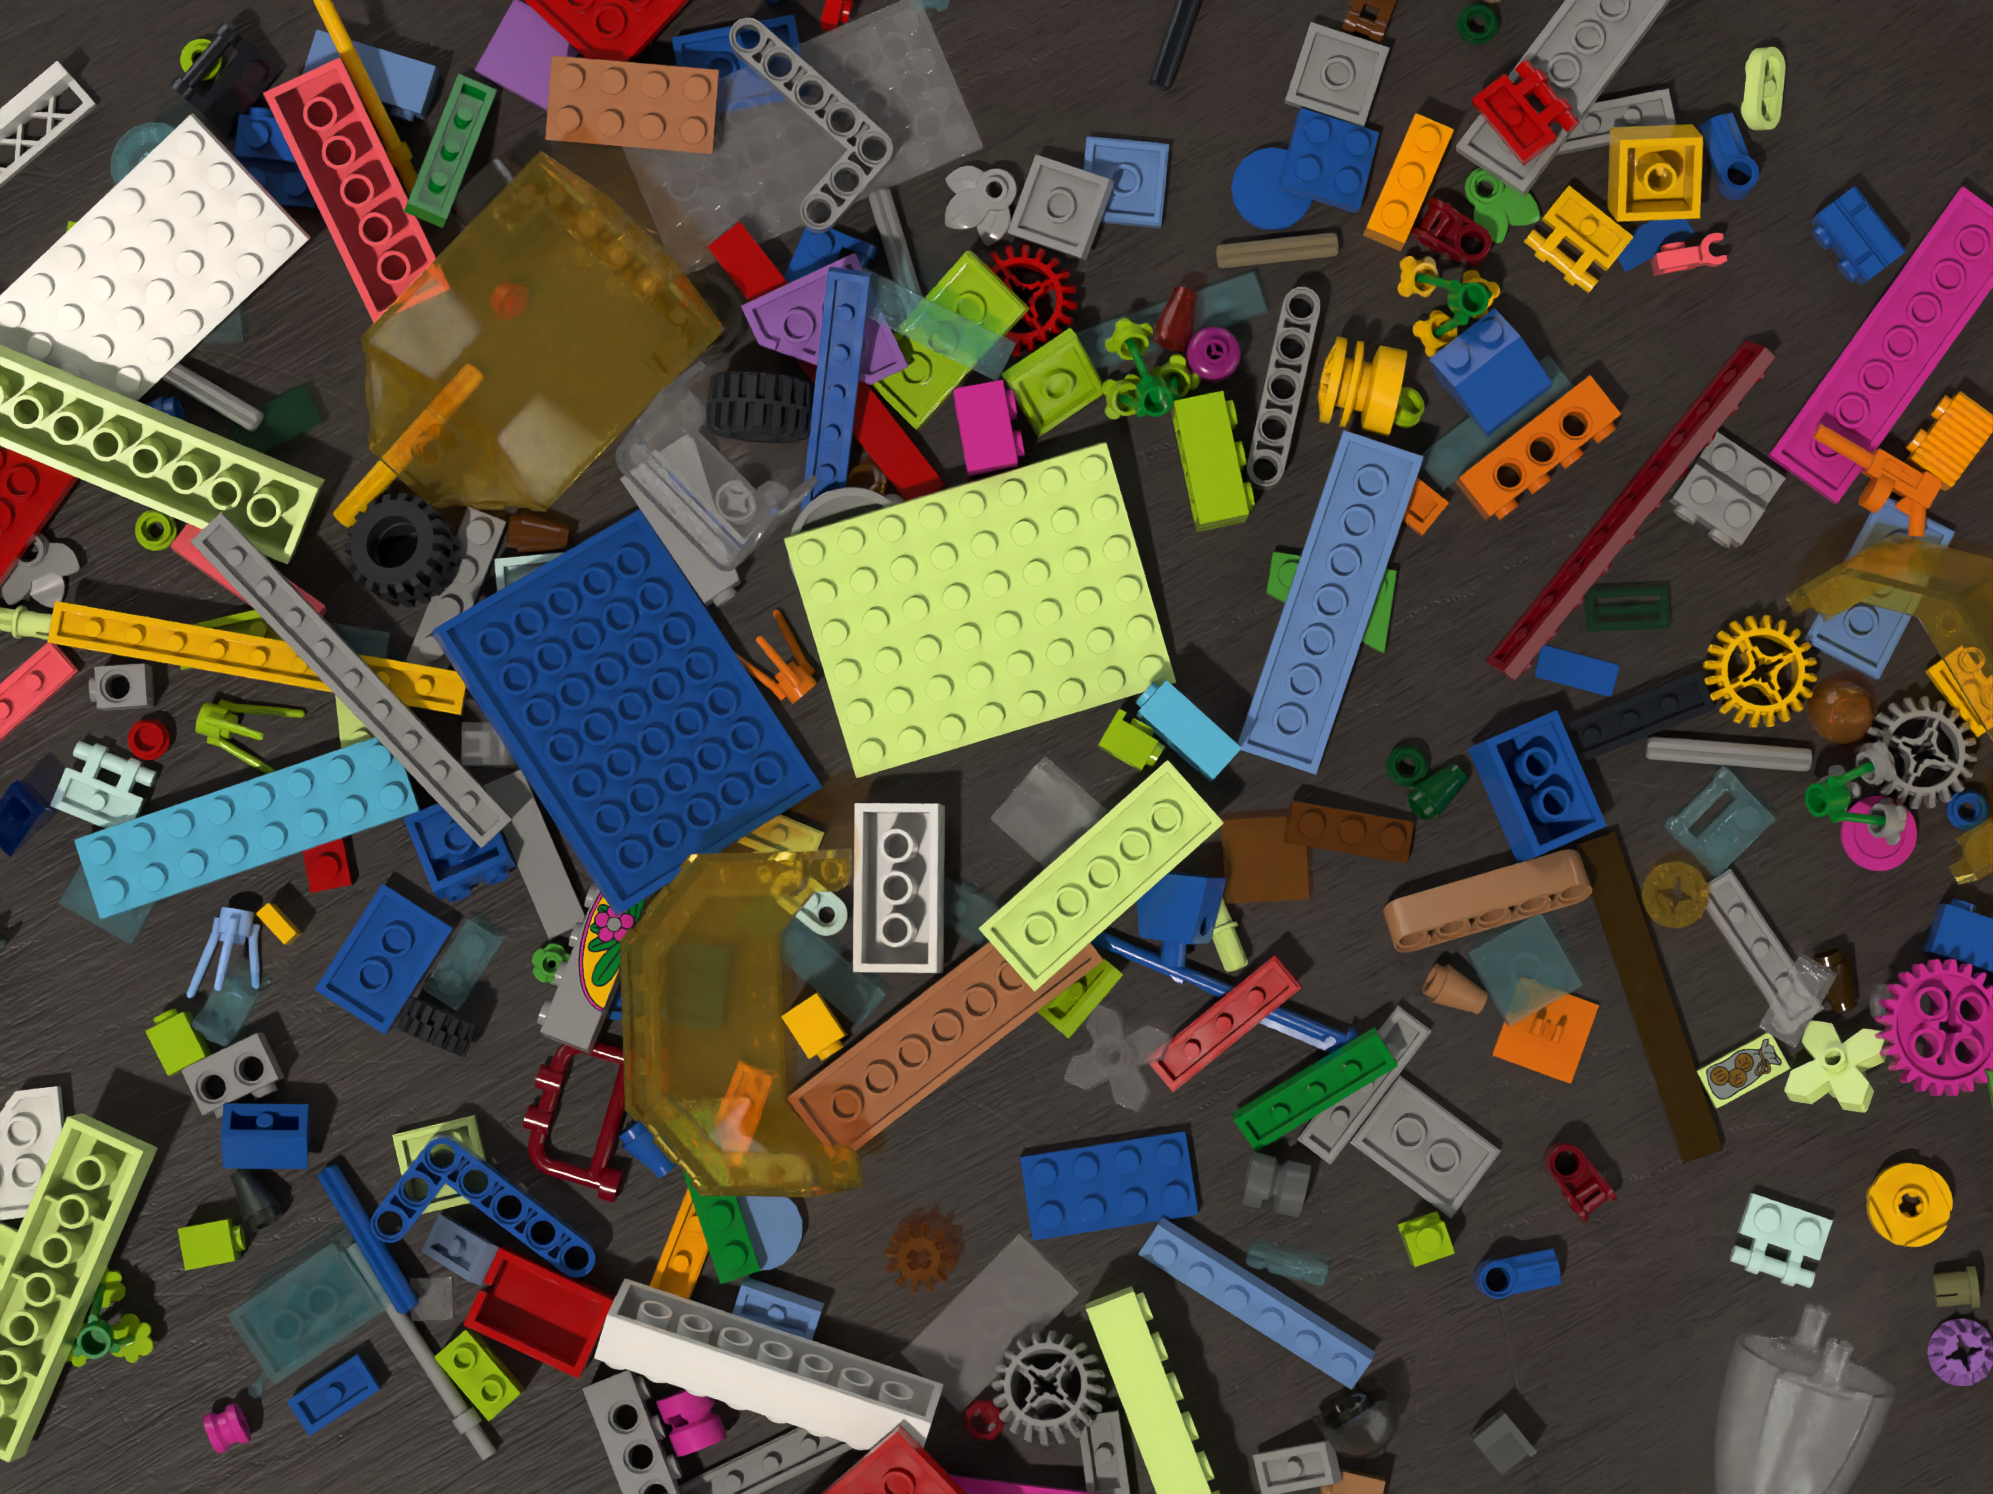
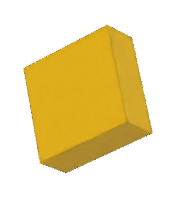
M268 902L256 913L284 945H291L302 935V932L275 903Z

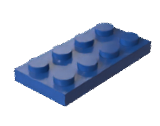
M1185 1131L1020 1157L1033 1241L1159 1221L1161 1217L1168 1220L1198 1215Z

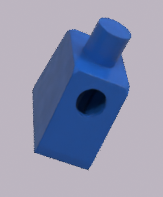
M1170 871L1137 901L1140 937L1162 941L1160 965L1185 967L1187 944H1209L1212 939L1226 878Z

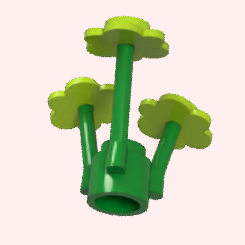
M106 1267L91 1302L92 1308L88 1317V1323H82L66 1362L72 1361L74 1366L81 1367L86 1363L87 1359L101 1358L110 1351L114 1356H125L128 1362L134 1363L139 1360L140 1355L147 1356L154 1350V1341L149 1337L152 1332L150 1324L147 1322L140 1323L139 1318L135 1314L129 1313L124 1315L120 1319L119 1324L112 1326L100 1320L101 1308H106L110 1306L111 1301H120L125 1296L126 1289L120 1283L122 1275L119 1271H109L108 1267Z

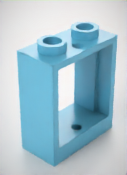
M1167 680L1161 687L1153 682L1136 702L1141 707L1136 717L1154 729V733L1209 783L1242 749Z

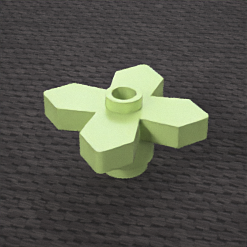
M1809 1021L1801 1042L1814 1060L1791 1070L1784 1089L1785 1093L1791 1101L1813 1104L1829 1093L1838 1100L1843 1110L1867 1112L1874 1090L1867 1081L1865 1071L1885 1061L1886 1055H1880L1879 1052L1888 1045L1887 1040L1875 1038V1034L1881 1031L1863 1028L1842 1043L1832 1023Z

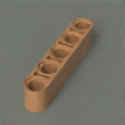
M1567 849L1398 898L1385 906L1383 914L1396 951L1412 952L1579 903L1590 896L1592 887L1579 852Z

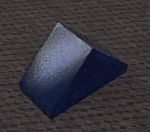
M16 780L9 786L0 800V847L9 857L21 849L58 813L29 782Z

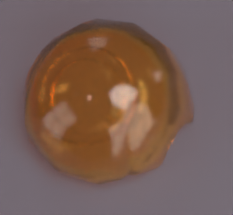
M1830 679L1817 685L1813 690L1812 697L1808 698L1807 720L1822 738L1833 743L1847 745L1862 739L1868 728L1872 727L1875 715L1873 713L1874 706L1872 700L1865 690L1848 680Z

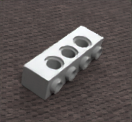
M627 1370L582 1388L622 1494H648L649 1489L655 1484L664 1486L668 1494H682L677 1479L682 1478V1472L675 1455L667 1456L662 1440L667 1438V1433L659 1414L652 1416L646 1400L651 1399L652 1395L644 1375L637 1377L635 1372ZM625 1405L633 1406L638 1414L637 1423L628 1430L622 1428L617 1421V1414ZM641 1444L647 1445L653 1452V1461L645 1469L638 1468L632 1460L634 1449Z

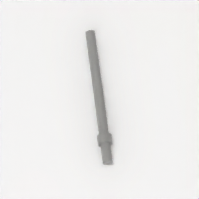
M357 1243L349 1246L346 1249L455 1417L452 1422L461 1435L463 1433L466 1434L482 1461L497 1452L479 1425L482 1420L474 1407L468 1408L445 1370L435 1360L434 1353L408 1313L399 1314Z

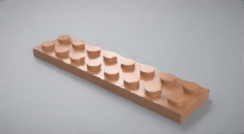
M989 942L788 1096L787 1100L838 1165L1104 959L1090 942L1034 992L992 943Z

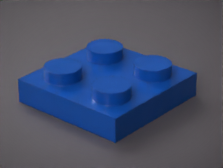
M1301 108L1296 115L1278 189L1357 213L1361 208L1379 132Z

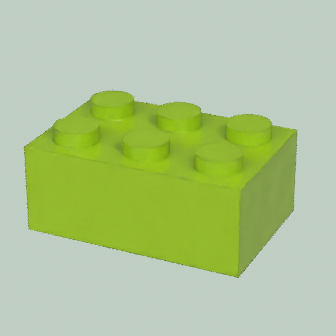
M1219 391L1173 401L1171 415L1196 533L1245 523L1249 516V511H1253L1255 502L1251 483L1242 482L1240 471L1244 470L1246 459L1242 442H1234L1232 430H1235V425H1237L1233 400L1225 401L1224 392Z

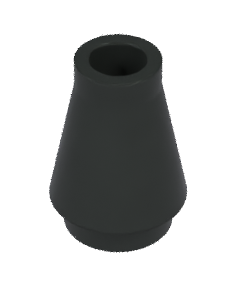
M240 1169L230 1176L237 1195L244 1224H249L252 1231L264 1229L282 1218L283 1214L279 1209L282 1203L254 1169Z

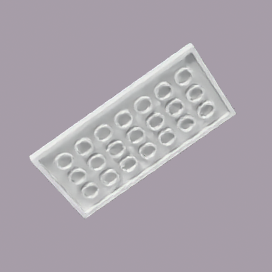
M192 113L0 295V344L138 401L311 237Z

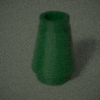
M1451 763L1447 768L1445 767L1411 786V792L1405 797V800L1410 809L1422 821L1428 822L1432 818L1438 819L1463 786L1468 783V778L1456 764Z

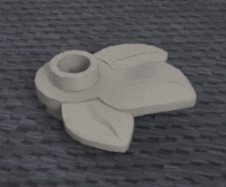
M974 166L959 167L945 179L950 189L956 193L946 207L945 225L953 229H969L977 226L983 243L986 246L995 244L1009 229L1012 220L1009 206L1016 199L1018 192L1017 182L1013 175L1004 169L995 168L984 172ZM994 181L999 182L1002 186V194L997 198L993 197L989 191V187Z
M39 533L31 544L37 546V556L34 559H27L24 554L1 585L3 597L9 605L18 603L30 594L40 604L53 609L55 601L62 602L65 596L66 584L64 576H69L80 570L78 558L71 548L61 543H50L46 536Z

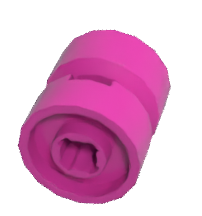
M682 1389L656 1401L664 1423L673 1427L669 1437L677 1457L696 1452L728 1437L720 1415L713 1414L711 1411L715 1404L713 1398L695 1396Z

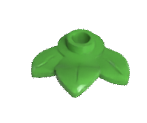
M1482 168L1474 170L1468 176L1465 182V195L1468 201L1475 206L1473 220L1489 232L1491 241L1502 243L1507 233L1508 224L1511 226H1526L1540 220L1537 203L1529 192L1523 197ZM1488 182L1492 186V194L1488 196L1481 195L1478 191V184Z

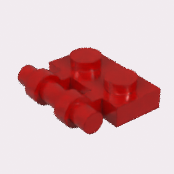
M1528 59L1521 62L1515 69L1523 79L1516 86L1504 74L1472 98V105L1523 166L1557 141L1556 134L1549 127L1553 123L1559 122L1567 133L1573 131L1580 124L1579 120L1571 112L1573 109L1572 105L1565 97L1559 98L1549 86L1548 82L1550 79L1542 69L1536 70ZM1535 94L1546 109L1538 114L1526 100L1530 95Z

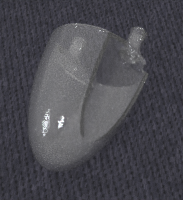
M1805 1303L1795 1337H1790V1339L1785 1337H1768L1757 1332H1744L1736 1336L1727 1365L1716 1421L1714 1442L1716 1494H1847L1860 1474L1885 1424L1896 1396V1390L1892 1384L1880 1375L1850 1360L1851 1354L1855 1349V1346L1851 1343L1841 1340L1839 1344L1837 1343V1338L1828 1337L1826 1349L1824 1350L1819 1346L1828 1317L1831 1315L1830 1310L1819 1305L1815 1309L1814 1304Z

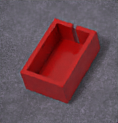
M506 1245L499 1247L483 1283L489 1286L495 1285L492 1290L486 1287L479 1290L463 1325L571 1376L581 1377L599 1341L606 1316L615 1296L577 1278L569 1277L561 1271Z

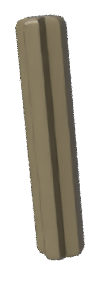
M1324 233L1222 244L1216 248V261L1219 268H1231L1336 256L1339 252L1338 237L1336 233Z

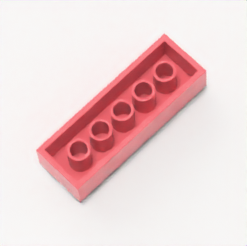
M341 57L264 92L263 94L373 323L449 289L450 285L418 218L403 212L408 197Z

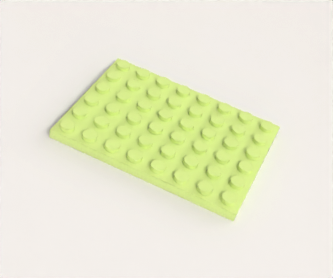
M1106 442L784 537L856 778L1145 692L1153 682L1159 687L1166 680L1171 684L1176 683Z

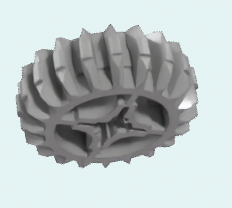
M1927 696L1920 698L1917 708L1912 697L1904 698L1902 704L1903 711L1896 703L1887 706L1892 719L1882 713L1875 716V720L1882 727V730L1870 727L1866 731V734L1876 739V742L1881 741L1887 749L1888 746L1891 747V750L1898 753L1903 761L1900 773L1903 775L1900 779L1896 776V779L1893 781L1884 779L1886 783L1879 793L1882 796H1887L1895 789L1894 803L1897 805H1902L1909 795V806L1911 809H1918L1920 807L1922 797L1928 809L1934 808L1937 803L1936 794L1941 801L1947 803L1952 800L1948 787L1958 793L1965 789L1963 783L1957 778L1958 776L1967 779L1972 778L1973 772L1963 765L1964 762L1977 761V755L1965 752V747L1975 745L1976 739H1963L1961 733L1967 731L1970 728V724L1965 722L1956 726L1953 723L1960 714L1957 709L1951 710L1946 716L1943 715L1946 702L1942 700L1937 701L1932 710H1930V699ZM1908 719L1926 720L1924 727L1919 729L1913 739L1893 734L1896 728ZM1938 727L1949 741L1951 759L1937 747ZM1866 743L1862 746L1869 745L1870 747H1873L1874 743ZM1923 744L1926 747L1923 751H1928V757L1931 759H1923L1916 762L1913 759L1915 755L1911 754V748L1909 747ZM1926 767L1946 771L1944 776L1932 786H1913L1916 777H1920Z
M1049 1331L1047 1342L1043 1343L1041 1335L1036 1332L1032 1334L1033 1345L1028 1347L1023 1339L1017 1341V1346L1021 1350L1017 1356L1010 1350L1005 1351L1004 1355L1011 1364L1009 1367L1003 1364L996 1366V1371L1004 1376L1005 1380H995L992 1382V1387L995 1390L1005 1393L993 1398V1403L996 1407H1006L1001 1411L999 1417L1003 1422L1013 1420L1010 1426V1431L1013 1434L1017 1435L1025 1429L1024 1439L1032 1443L1039 1433L1040 1443L1043 1446H1049L1051 1435L1055 1434L1057 1442L1062 1445L1066 1443L1065 1431L1070 1430L1076 1438L1082 1435L1080 1429L1076 1426L1081 1421L1086 1426H1093L1094 1421L1087 1415L1088 1411L1092 1410L1100 1413L1103 1409L1100 1403L1093 1400V1397L1106 1395L1104 1387L1093 1384L1102 1381L1105 1378V1374L1099 1369L1092 1370L1099 1360L1095 1354L1085 1357L1088 1346L1084 1342L1077 1344L1073 1348L1074 1338L1072 1335L1066 1334L1059 1344L1058 1334L1055 1331ZM1046 1357L1064 1358L1061 1364L1056 1362L1050 1369L1039 1370L1032 1365L1035 1361ZM1076 1366L1081 1376V1391L1077 1402L1072 1400L1067 1393V1385L1072 1379L1070 1373ZM1024 1375L1031 1383V1392L1025 1399L1028 1403L1021 1410L1017 1398V1388L1021 1376ZM1035 1377H1038L1044 1383L1054 1384L1057 1388L1056 1391L1063 1400H1060L1054 1394L1051 1395L1048 1392H1044ZM1053 1406L1060 1407L1067 1412L1053 1420L1034 1419L1037 1413L1042 1415L1045 1410Z

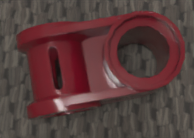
M1430 198L1427 203L1429 206L1428 211L1419 226L1411 229L1410 236L1423 246L1443 254L1461 266L1475 268L1482 265L1487 259L1492 245L1489 232L1483 226L1460 214L1447 203L1436 198ZM1438 219H1441L1438 225L1436 226L1435 230L1431 231L1436 221ZM1467 237L1477 238L1481 241L1483 250L1477 255L1466 254L1462 250L1460 242Z
M1556 1142L1545 1150L1543 1166L1546 1172L1560 1189L1563 1198L1582 1223L1588 1221V1215L1608 1200L1613 1202L1617 1199L1610 1185L1597 1169L1592 1166L1578 1147L1566 1142ZM1563 1151H1570L1574 1156V1165L1570 1171L1559 1173L1555 1168L1554 1161L1556 1156Z

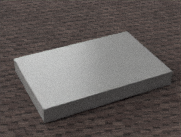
M1400 1075L1349 1142L1449 1218L1453 1217L1501 1152Z

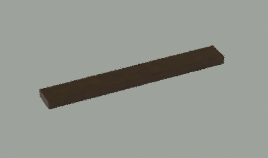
M1612 832L1573 845L1574 849L1581 856L1592 887L1590 895L1681 1163L1722 1151L1723 1147L1616 834Z

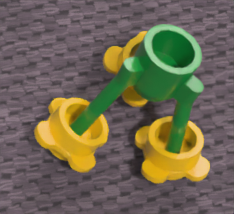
M1405 256L1400 262V269L1402 270L1401 282L1398 284L1397 289L1401 296L1409 297L1411 294H1419L1421 297H1428L1436 286L1449 291L1447 302L1449 309L1455 314L1454 318L1451 319L1442 311L1435 310L1430 314L1429 319L1417 321L1413 326L1414 335L1421 339L1425 346V353L1429 357L1434 356L1458 337L1457 326L1466 325L1469 316L1481 319L1487 315V308L1500 293V288L1496 282H1488L1481 278L1476 270L1464 272L1462 276L1463 282L1460 283L1456 279L1440 278L1436 262L1430 256H1425L1422 259Z

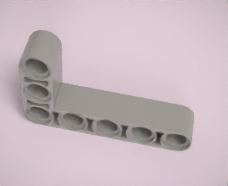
M747 17L739 19L733 24L729 34L730 45L734 54L845 152L801 204L800 217L806 229L819 234L828 232L888 166L892 159V140L887 133L761 22ZM751 29L759 34L760 42L755 48L743 49L738 45L736 41L737 36L743 30ZM776 57H784L792 65L791 71L784 77H775L768 70L770 61ZM806 85H816L823 91V98L819 103L807 105L802 102L799 93ZM840 112L850 114L855 121L854 127L846 133L835 131L831 126V119L834 115ZM870 140L882 142L886 148L884 157L876 161L867 159L862 152L866 142ZM843 171L854 173L859 181L858 186L850 192L839 190L834 182L839 173ZM821 202L830 208L831 216L826 222L818 224L808 218L807 210L813 203Z

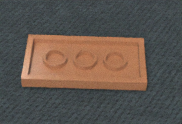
M551 56L545 140L713 154L719 70Z

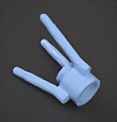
M221 907L220 917H214L212 932L187 991L189 999L194 998L218 940L223 942L214 989L220 991L223 987L232 945H244L246 938H248L251 985L254 989L260 987L258 952L260 925L253 924V912Z

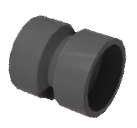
M1253 1152L1244 1182L1241 1204L1263 1210L1268 1205H1273L1276 1213L1299 1218L1306 1196L1311 1165L1290 1160L1280 1165L1276 1157Z

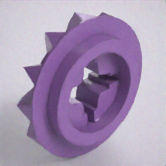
M1961 1318L1949 1320L1940 1325L1929 1340L1927 1353L1930 1366L1940 1379L1954 1386H1972L1988 1376V1372L1993 1365V1340L1987 1329L1975 1321ZM1957 1335H1959V1339L1962 1340L1965 1346L1978 1348V1350L1973 1351L1972 1354L1967 1356L1968 1363L1966 1364L1968 1369H1966L1960 1359L1945 1357L1952 1355V1352L1958 1350L1957 1343L1959 1341Z

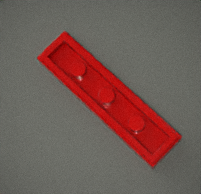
M1275 954L1158 1049L1146 1061L1170 1090L1175 1092L1299 991L1302 985Z

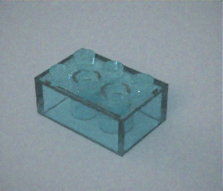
M337 1241L328 1245L227 1316L273 1384L277 1385L380 1315L385 1309L340 1242Z

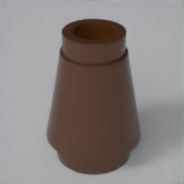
M521 512V515L511 514L507 534V547L516 548L517 553L556 551L557 549L566 550L569 526L560 525V523L525 512Z

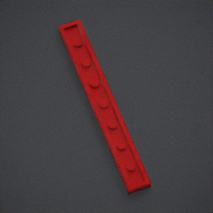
M740 221L707 246L708 250L749 302L789 284ZM794 358L815 385L817 366ZM859 382L853 428L855 438L905 501L940 490L946 484L867 384Z

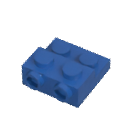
M250 108L249 115L239 114L234 152L237 160L282 207L317 210V204L272 111L265 108Z
M439 803L403 818L432 891L440 900L446 897L449 902L462 900L472 893L471 886L486 881L487 885L498 884L509 878L510 873L508 870L517 867L502 830L481 848Z

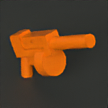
M1819 424L1812 438L1863 467L1864 469L1861 473L1870 478L1861 493L1858 504L1868 511L1876 513L1882 508L1893 491L1903 497L1895 503V508L1909 516L1908 536L1925 537L1926 509L1930 508L1942 486L1941 479L1928 471L1919 472L1882 449H1874L1871 453L1825 425Z

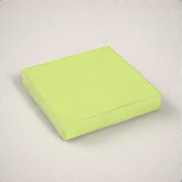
M473 1115L392 1135L401 1175H403L427 1142L439 1134H449L457 1138L486 1161L476 1116ZM438 1144L431 1149L432 1159L439 1165H448L454 1160L455 1154L449 1145ZM473 1169L465 1174L464 1181L469 1189L479 1191L488 1185L487 1175L481 1170ZM414 1177L405 1183L406 1192L412 1198L420 1199L428 1194V1185L421 1178ZM445 1183L422 1214L470 1202Z

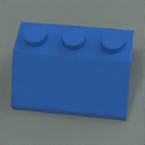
M1557 710L1467 748L1517 863L1542 855L1607 826Z

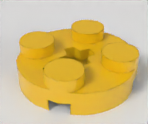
M1904 1162L1889 1166L1876 1176L1866 1191V1210L1871 1225L1881 1237L1893 1244L1909 1247L1924 1246L1940 1237L1947 1227L1946 1223L1950 1218V1211H1952L1953 1207L1951 1191L1939 1173L1924 1165ZM1906 1193L1909 1197L1917 1196L1920 1200V1203L1915 1206L1917 1213L1914 1216H1910L1906 1211L1900 1212L1899 1205L1902 1203L1901 1197Z

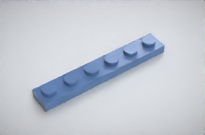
M1161 1217L1138 1253L1141 1257L1351 1390L1374 1358L1375 1351L1163 1217Z

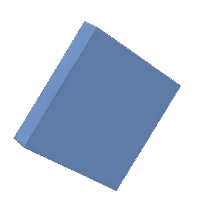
M1087 136L1083 170L1115 182L1100 223L1161 228L1169 144Z

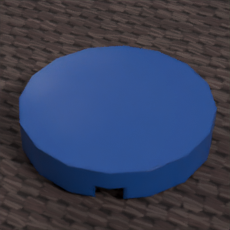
M1275 147L1256 150L1244 158L1234 172L1231 187L1233 205L1241 218L1256 229L1265 231L1288 229L1302 220L1311 206V199L1278 189L1288 150Z

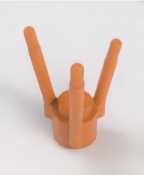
M775 609L773 616L799 667L794 661L787 665L763 636H757L756 642L780 670L774 676L779 684L736 652L734 653L746 671L772 690L780 701L787 697L794 704L818 682L812 677L815 669L806 660L781 611Z

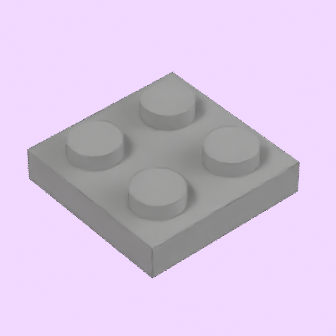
M1311 22L1284 103L1364 127L1389 47Z
M1035 155L1007 233L1086 261L1115 182L1111 179Z

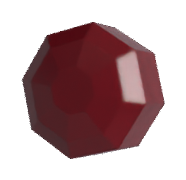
M975 1400L965 1410V1430L975 1440H993L1004 1429V1422L999 1417L1002 1409L996 1407L993 1400Z

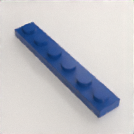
M829 267L801 511L821 494L847 487L872 272Z

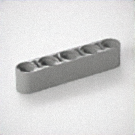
M1307 287L1292 289L1286 295L1279 314L1245 467L1247 482H1250L1251 486L1257 490L1267 491L1274 488L1281 480L1285 470L1320 313L1319 297L1313 290ZM1295 299H1304L1311 305L1312 313L1306 318L1295 317L1289 309V304ZM1295 339L1301 344L1303 354L1295 359L1287 358L1282 354L1280 344L1284 340ZM1278 379H1285L1292 384L1294 394L1288 399H1279L1273 394L1271 384ZM1270 419L1278 420L1284 426L1285 435L1278 440H1271L1264 435L1262 424ZM1259 460H1268L1275 466L1276 475L1270 480H1261L1255 476L1253 465Z

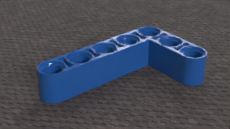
M449 1134L436 1135L427 1142L376 1208L371 1218L372 1232L379 1240L388 1243L399 1241L406 1235L446 1183L565 1275L574 1278L583 1277L592 1270L595 1264L596 1251L588 1238L457 1138ZM438 1144L449 1145L454 1151V1160L448 1165H439L432 1159L431 1149ZM473 1169L483 1171L487 1175L488 1185L479 1191L469 1189L464 1181L467 1172ZM414 1177L423 1179L428 1185V1194L420 1199L410 1197L405 1189V1183L409 1179ZM506 1195H513L520 1200L522 1209L517 1215L506 1216L498 1208L499 1199ZM386 1211H394L401 1216L403 1221L402 1227L398 1231L388 1232L381 1227L379 1216ZM541 1220L550 1222L555 1229L554 1237L548 1241L535 1239L531 1228L536 1222ZM580 1246L587 1251L589 1259L584 1265L573 1267L566 1262L565 1252L570 1247Z

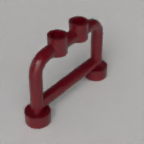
M596 1041L591 1054L565 1044L558 1047L552 1058L551 1065L541 1064L535 1081V1088L543 1090L539 1106L530 1104L523 1122V1128L531 1130L528 1153L531 1162L536 1168L549 1176L599 1190L598 1199L615 1203L622 1185L624 1171L608 1167V1163L633 1078L650 1082L657 1066L660 1051L643 1045L638 1053L600 1041ZM577 1054H585L620 1065L589 1170L552 1159L546 1154L544 1149L547 1135L553 1123L558 1097L566 1079L568 1063Z

